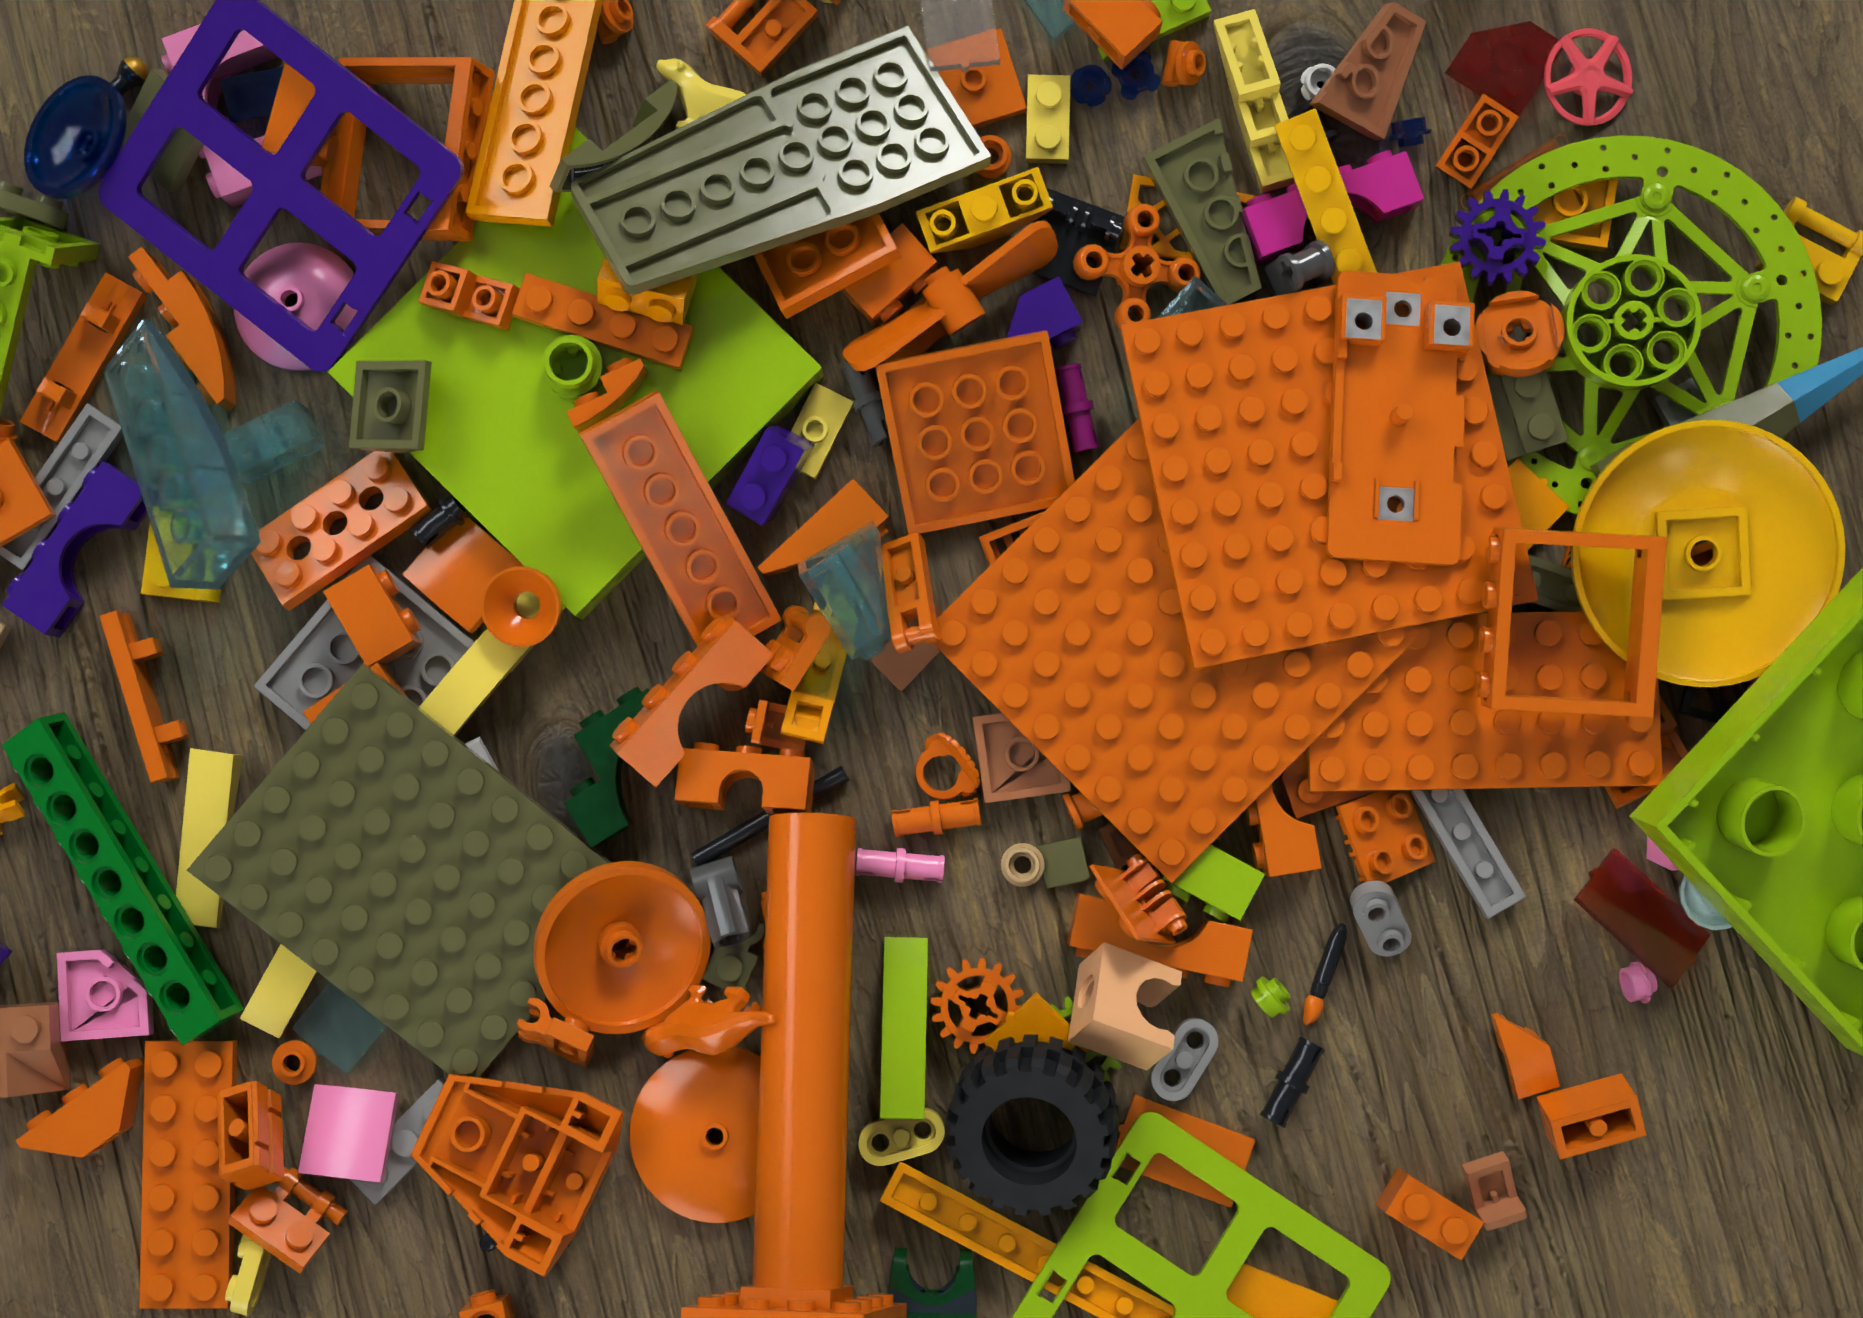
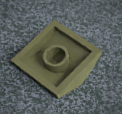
M426 360L357 361L349 448L394 453L424 450L432 362Z

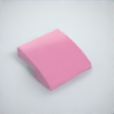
M314 1084L298 1173L384 1183L399 1094Z

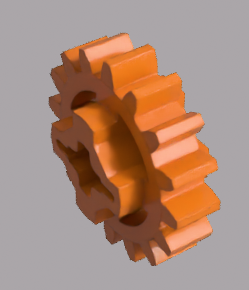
M985 957L979 958L977 967H971L966 958L962 959L963 970L958 973L952 967H947L946 971L950 980L948 982L936 980L935 986L942 991V995L934 996L930 999L931 1004L941 1008V1011L932 1015L933 1022L944 1021L945 1026L939 1032L940 1036L943 1038L951 1033L954 1034L953 1047L956 1049L964 1041L969 1042L971 1054H976L978 1044L985 1043V1039L1006 1020V1014L1009 1011L1015 1012L1022 1006L1015 1004V999L1024 995L1022 988L1011 989L1010 985L1016 978L1013 973L1002 977L1000 975L1002 963L1000 962L994 964L992 969L986 968ZM984 976L979 985L969 988L957 985L965 978ZM998 984L1006 994L1007 1011L995 1003L993 995ZM980 994L985 995V1004L996 1015L988 1011L986 1013L979 1011L976 1016L971 1015L970 1005L959 995L972 999H977ZM949 999L960 1006L962 1016L958 1025L950 1017L948 1011ZM991 1022L997 1026L992 1031L984 1034H972L976 1026Z

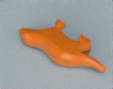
M690 985L688 988L691 994L690 999L668 1015L663 1022L647 1028L641 1034L640 1040L649 1052L665 1058H670L675 1051L684 1049L715 1055L738 1045L756 1028L775 1024L776 1018L773 1014L762 1011V1007L757 1002H753L751 1006H746L750 995L742 987L727 986L724 991L727 999L713 1003L710 1000L703 1001L701 999L707 990L705 986Z

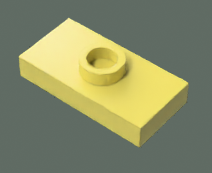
M817 383L814 384L791 432L814 445L800 473L815 480L853 408L852 404L854 402Z

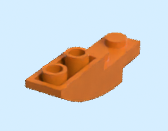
M141 246L128 256L137 268L132 275L148 294L154 291L162 301V304L157 308L167 322L174 327L172 331L165 335L174 346L169 351L170 355L185 372L190 369L200 381L195 385V388L210 406L217 403L228 411L236 407V383L233 362L226 337L211 304L195 279L182 270L171 277L156 256Z

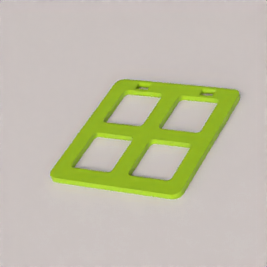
M1144 1112L1135 1119L1116 1149L1115 1156L1112 1157L1111 1169L1106 1179L1099 1180L1098 1189L1089 1198H1085L1011 1318H1052L1092 1255L1102 1256L1171 1302L1174 1306V1313L1171 1318H1254L1227 1299L1226 1293L1261 1234L1268 1227H1273L1346 1276L1348 1281L1347 1287L1328 1318H1370L1390 1285L1391 1275L1384 1263L1162 1115L1155 1112ZM1157 1153H1162L1234 1201L1237 1206L1235 1215L1203 1267L1196 1275L1186 1273L1119 1228L1115 1223L1118 1211L1152 1157ZM1127 1154H1129L1139 1164L1125 1185L1118 1179H1114L1113 1176ZM1055 1271L1065 1279V1282L1051 1303L1044 1297L1039 1296V1294Z

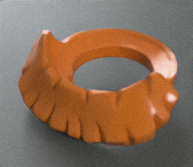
M934 733L933 736L927 737L924 744L925 750L918 757L915 766V776L920 788L928 796L938 800H950L960 795L969 797L976 793V788H979L980 785L979 772L975 768V763L970 760V755L966 754L964 747L960 746L959 742L952 739L951 736H946L945 733ZM951 755L961 767L957 781L948 790H936L925 779V766L934 757Z

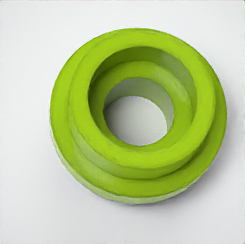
M1261 976L1256 980L1257 986L1251 990V995L1267 1015L1274 1018L1279 1013L1285 1015L1290 1011L1287 1001L1291 996L1278 979L1273 977L1269 981Z

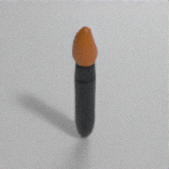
M1339 923L1332 930L1314 976L1310 994L1305 998L1303 1023L1305 1025L1314 1023L1323 1011V998H1325L1347 939V928L1344 923Z

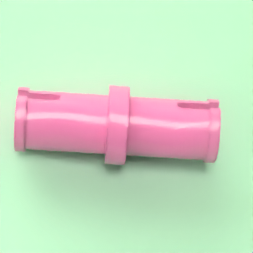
M857 848L855 876L894 878V882L903 883V879L942 883L945 856L906 853L904 848H897L896 852Z

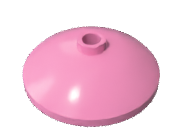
M302 242L283 244L264 252L244 272L248 279L313 330L319 328L355 274L349 265L334 252L319 245ZM297 294V303L292 307H286L285 300L287 296ZM346 304L335 320V323L345 331L357 310ZM234 309L237 329L245 344L258 357L275 367L285 370H312Z

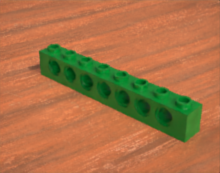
M63 712L37 718L3 743L2 747L9 757L12 768L20 775L32 795L33 803L44 815L54 832L57 843L65 850L77 870L78 878L88 888L99 907L101 916L109 923L122 945L125 956L133 963L144 982L146 991L154 998L167 1020L170 1031L176 1035L181 1045L183 1046L207 1035L243 1011L242 1004L67 714Z

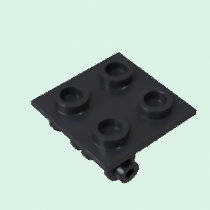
M1046 188L1053 209L1033 222L1047 221L1056 234L1058 251L1049 264L1032 274L1048 280L1059 276L1063 285L1096 297L1103 277L1088 281L1081 279L1073 269L1074 256L1079 249L1088 244L1099 245L1107 252L1112 253L1125 216ZM1086 257L1087 264L1091 268H1096L1094 259Z

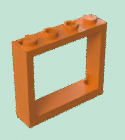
M472 57L339 58L338 62L371 88L373 84H453L445 146L462 160L464 175L421 240L472 242L475 221L471 220L465 211L491 103L495 71ZM346 112L336 128L335 135L338 137L336 152L333 158L327 161L326 167H322L323 175L320 192L354 218L367 126L350 112ZM356 219L376 236L381 235L390 220Z
M1494 527L1493 537H1489L1488 550L1485 549L1486 563L1491 564L1490 582L1485 581L1482 589L1483 608H1488L1487 626H1482L1479 633L1480 653H1485L1483 671H1478L1476 683L1479 684L1478 697L1481 698V705L1497 710L1653 718L1667 537ZM1517 543L1635 549L1623 701L1506 694Z

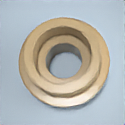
M1015 844L1009 847L1002 856V873L1007 881L1015 886H1030L1036 883L1044 872L1045 863L1043 855L1031 844ZM1020 856H1025L1031 861V869L1027 873H1020L1015 868V861Z

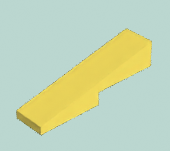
M190 748L176 897L193 925L220 928L224 899L189 873L187 869L234 815L243 755Z

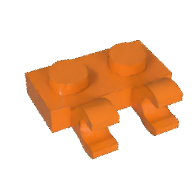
M529 998L527 1002L528 1007H530L528 1013L531 1015L530 1017L538 1021L528 1023L525 1020L519 1019L517 1022L519 1038L526 1043L541 1045L548 1052L586 1069L594 1054V1035L588 1033L590 1027L572 1017H566L564 1021L555 1017L552 1019L547 1005L542 1000Z

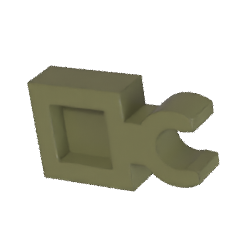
M760 923L756 933L751 935V938L745 940L742 945L732 948H715L702 979L724 990L727 986L745 989L760 957L750 952L749 949L752 944L757 943L764 936L765 924Z

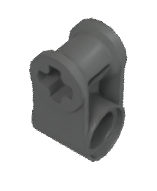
M1316 240L1309 243L1300 252L1295 251L1278 256L1275 261L1265 266L1263 270L1275 295L1278 296L1318 288L1329 277L1333 276L1335 262L1329 247L1323 241Z

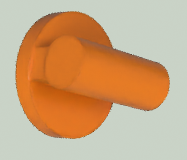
M603 0L597 31L601 43L610 44L633 27V9L628 0Z
M1169 41L1161 84L1168 87H1177L1178 85H1194L1199 81L1206 68V58L1196 42Z

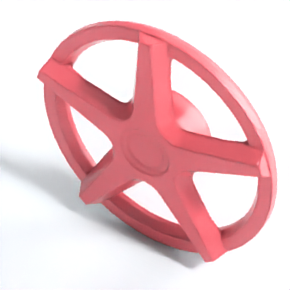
M1593 28L1575 30L1563 36L1550 51L1545 64L1544 85L1546 94L1554 109L1563 118L1574 124L1595 126L1614 118L1622 110L1633 93L1630 60L1625 49L1619 43V38ZM1593 37L1604 43L1591 59H1588L1574 43L1573 39ZM1563 48L1573 66L1567 77L1551 83L1552 64L1559 50ZM1613 51L1616 53L1622 67L1623 83L1606 75L1604 71ZM1572 91L1582 96L1583 117H1576L1567 112L1559 104L1555 96ZM1599 91L1619 96L1617 102L1608 112L1595 118L1596 99Z

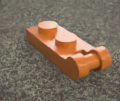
M917 531L879 545L890 632L895 649L899 654L913 650L914 644L923 641L930 644L941 640L942 633L936 618L925 540ZM918 618L919 625L908 628V621Z

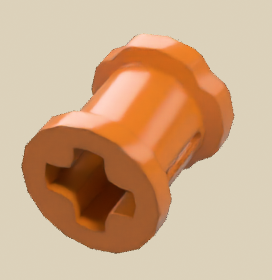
M1081 792L1072 796L1069 793L1062 795L1065 807L1077 831L1083 829L1084 823L1103 815Z

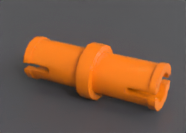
M973 798L974 800L940 804L939 800L930 801V806L892 810L895 838L902 835L934 831V835L944 834L945 829L974 825L981 826L978 798Z

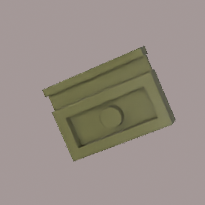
M1546 370L1527 377L1497 376L1494 374L1487 376L1506 461L1569 441Z

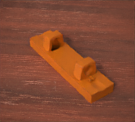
M105 272L19 422L60 443L88 402L148 296ZM93 323H94L95 325H97L98 327L102 328L103 330H101V329H99V328L93 326Z
M115 610L100 615L99 617L150 783H167L181 777L170 744L190 738L186 721L180 722L176 720L164 724L145 663L165 655L161 640L150 637L138 641L129 613H121V611Z

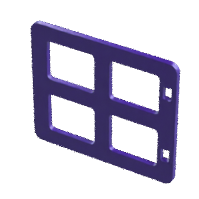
M216 0L99 186L98 195L101 203L108 210L310 369L323 372L329 371L342 358L462 180L464 165L458 155L260 0ZM243 30L313 83L316 89L314 97L276 154L265 150L262 145L209 105L202 96L205 86L238 34ZM346 112H350L420 169V177L379 236L373 234L306 180V171ZM181 127L249 179L253 185L251 194L213 250L142 194L143 184ZM421 193L432 201L417 222L408 211ZM284 208L356 265L354 276L317 330H313L244 274L245 264L279 212ZM347 304L351 308L356 309L357 313L344 331L335 323V320Z

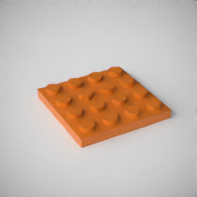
M1047 330L886 361L875 367L908 535L917 531L921 534L1047 509L1075 482Z

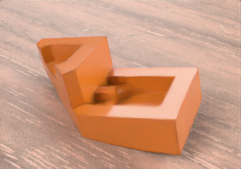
M1499 1013L1491 1014L1498 1047L1505 1056L1512 1092L1518 1100L1560 1087L1551 1049L1547 1042L1540 1039L1535 1031L1527 1027L1523 1028L1507 1020L1505 1016Z

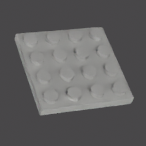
M370 555L357 564L347 577L368 564L378 568L380 572L387 570L399 588L400 592L394 596L402 610L408 607L418 620L421 630L416 634L422 644L386 665L408 698L419 707L475 641L375 557ZM328 600L324 602L254 685L257 690L305 730L311 724L303 712L344 685L363 663L361 656Z

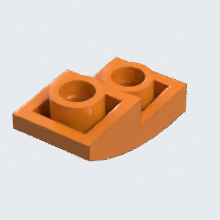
M1482 94L1435 167L1471 190L1519 116L1487 95Z
M432 261L418 302L457 317L508 331L513 317L512 311L520 288L514 284L478 276L468 269Z
M627 357L610 364L607 367L608 373L600 376L607 393L599 396L597 391L591 392L573 402L575 407L566 412L578 433L610 416L640 387L648 375L641 358L632 361L631 357Z

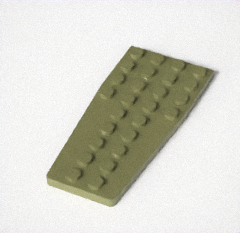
M906 26L796 70L618 158L600 169L575 179L571 183V196L623 290L630 295H635L878 214L989 167L992 156L909 26Z

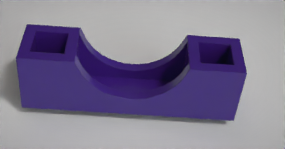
M102 461L99 467L96 466L87 473L82 482L83 490L74 502L68 503L61 510L57 518L58 526L49 538L43 539L36 546L32 553L33 561L24 574H19L8 586L6 592L8 597L2 606L45 635L61 638L85 603L77 589L74 578L75 561L83 545L94 535L105 530L127 529L135 531L159 497L151 489L118 467Z

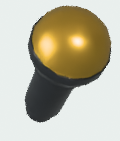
M137 57L123 59L118 67L117 76L97 95V100L93 105L103 113L107 108H111L130 88L133 89L144 84L149 74L144 61Z

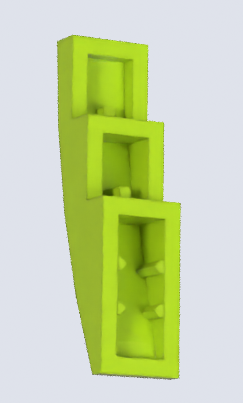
M884 937L880 1119L925 1118L928 938Z

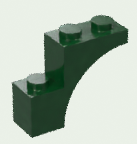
M636 687L626 692L616 700L619 707L604 715L602 710L591 714L579 723L582 730L574 734L575 739L601 780L595 783L591 777L570 790L573 797L564 802V805L591 848L602 845L634 825L627 812L622 795L621 770L623 759L609 745L614 741L612 734L618 725L628 717L633 719L644 707L642 701L651 690L649 688L642 692L639 687Z

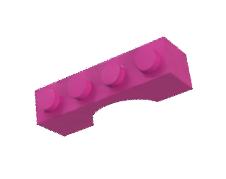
M1391 150L1383 151L1368 158L1367 165L1352 169L1350 164L1338 167L1352 206L1364 212L1375 224L1413 211L1424 200L1407 151L1392 155ZM1296 183L1287 187L1288 193L1272 198L1271 193H1266L1254 197L1246 203L1247 207L1244 208L1242 217L1246 234L1249 235L1256 266L1275 260L1282 254L1295 252L1303 243L1304 226L1308 215Z

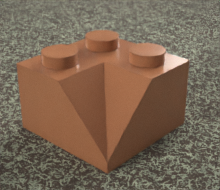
M59 1002L0 1005V1098L71 1089L69 1041H61Z

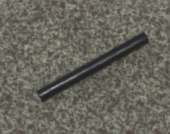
M842 766L814 781L812 802L850 781ZM764 810L692 852L691 855L697 866L710 863L768 829L769 816L774 814H767Z

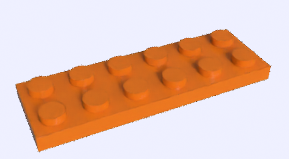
M656 390L578 433L696 647L704 640L701 638V635L705 628L716 618L722 620L726 614L737 620L753 636L782 620L660 392Z
M179 1040L145 1041L139 1309H228L231 1302L225 1301V1294L230 1279L234 1274V1227L229 1225L228 1221L231 1214L235 1211L234 1182L230 1183L219 1177L217 1093L220 1090L237 1085L238 1040H194L183 1046Z

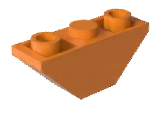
M121 1057L112 1061L98 1072L101 1077L99 1081L89 1088L85 1083L81 1084L61 1098L65 1104L53 1114L48 1109L32 1118L25 1124L28 1132L15 1141L20 1148L80 1158L98 1152L134 1125L144 1070L143 1061L140 1057L125 1062Z

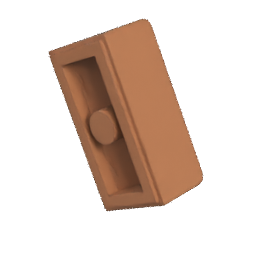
M934 602L936 618H938L944 611ZM918 618L908 621V628L919 625ZM890 638L869 661L902 692L937 656L940 650L933 643L927 644L923 641L914 644L913 650L899 654L893 645L892 638Z

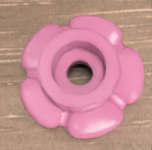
M1637 961L1631 962L1629 967L1621 968L1619 971V983L1625 998L1629 1002L1641 1001L1644 1004L1649 1003L1651 995L1657 991L1658 987L1653 970L1649 966L1645 967L1641 962Z

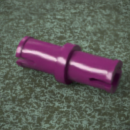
M1081 363L1055 368L1063 405L1062 413L1063 417L1066 418L1072 454L1100 448L1099 443H1097L1091 416V410H1094L1093 400H1088Z

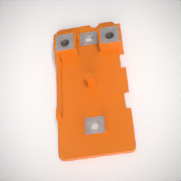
M1343 271L1337 278L1326 552L1331 558L1452 566L1460 559L1463 484L1453 483L1454 450L1455 448L1462 449L1464 447L1465 396L1456 395L1457 361H1465L1467 359V352L1474 345L1475 303L1457 302L1458 286L1452 278L1425 276L1422 283L1414 284L1410 281L1409 276L1404 274ZM1396 303H1404L1408 306L1409 315L1407 317L1396 315L1394 311ZM1355 321L1361 322L1365 330L1358 328ZM1443 327L1448 328L1451 331L1452 336L1447 335ZM1390 497H1397L1401 500L1402 510L1400 512L1394 513L1388 509L1387 501Z

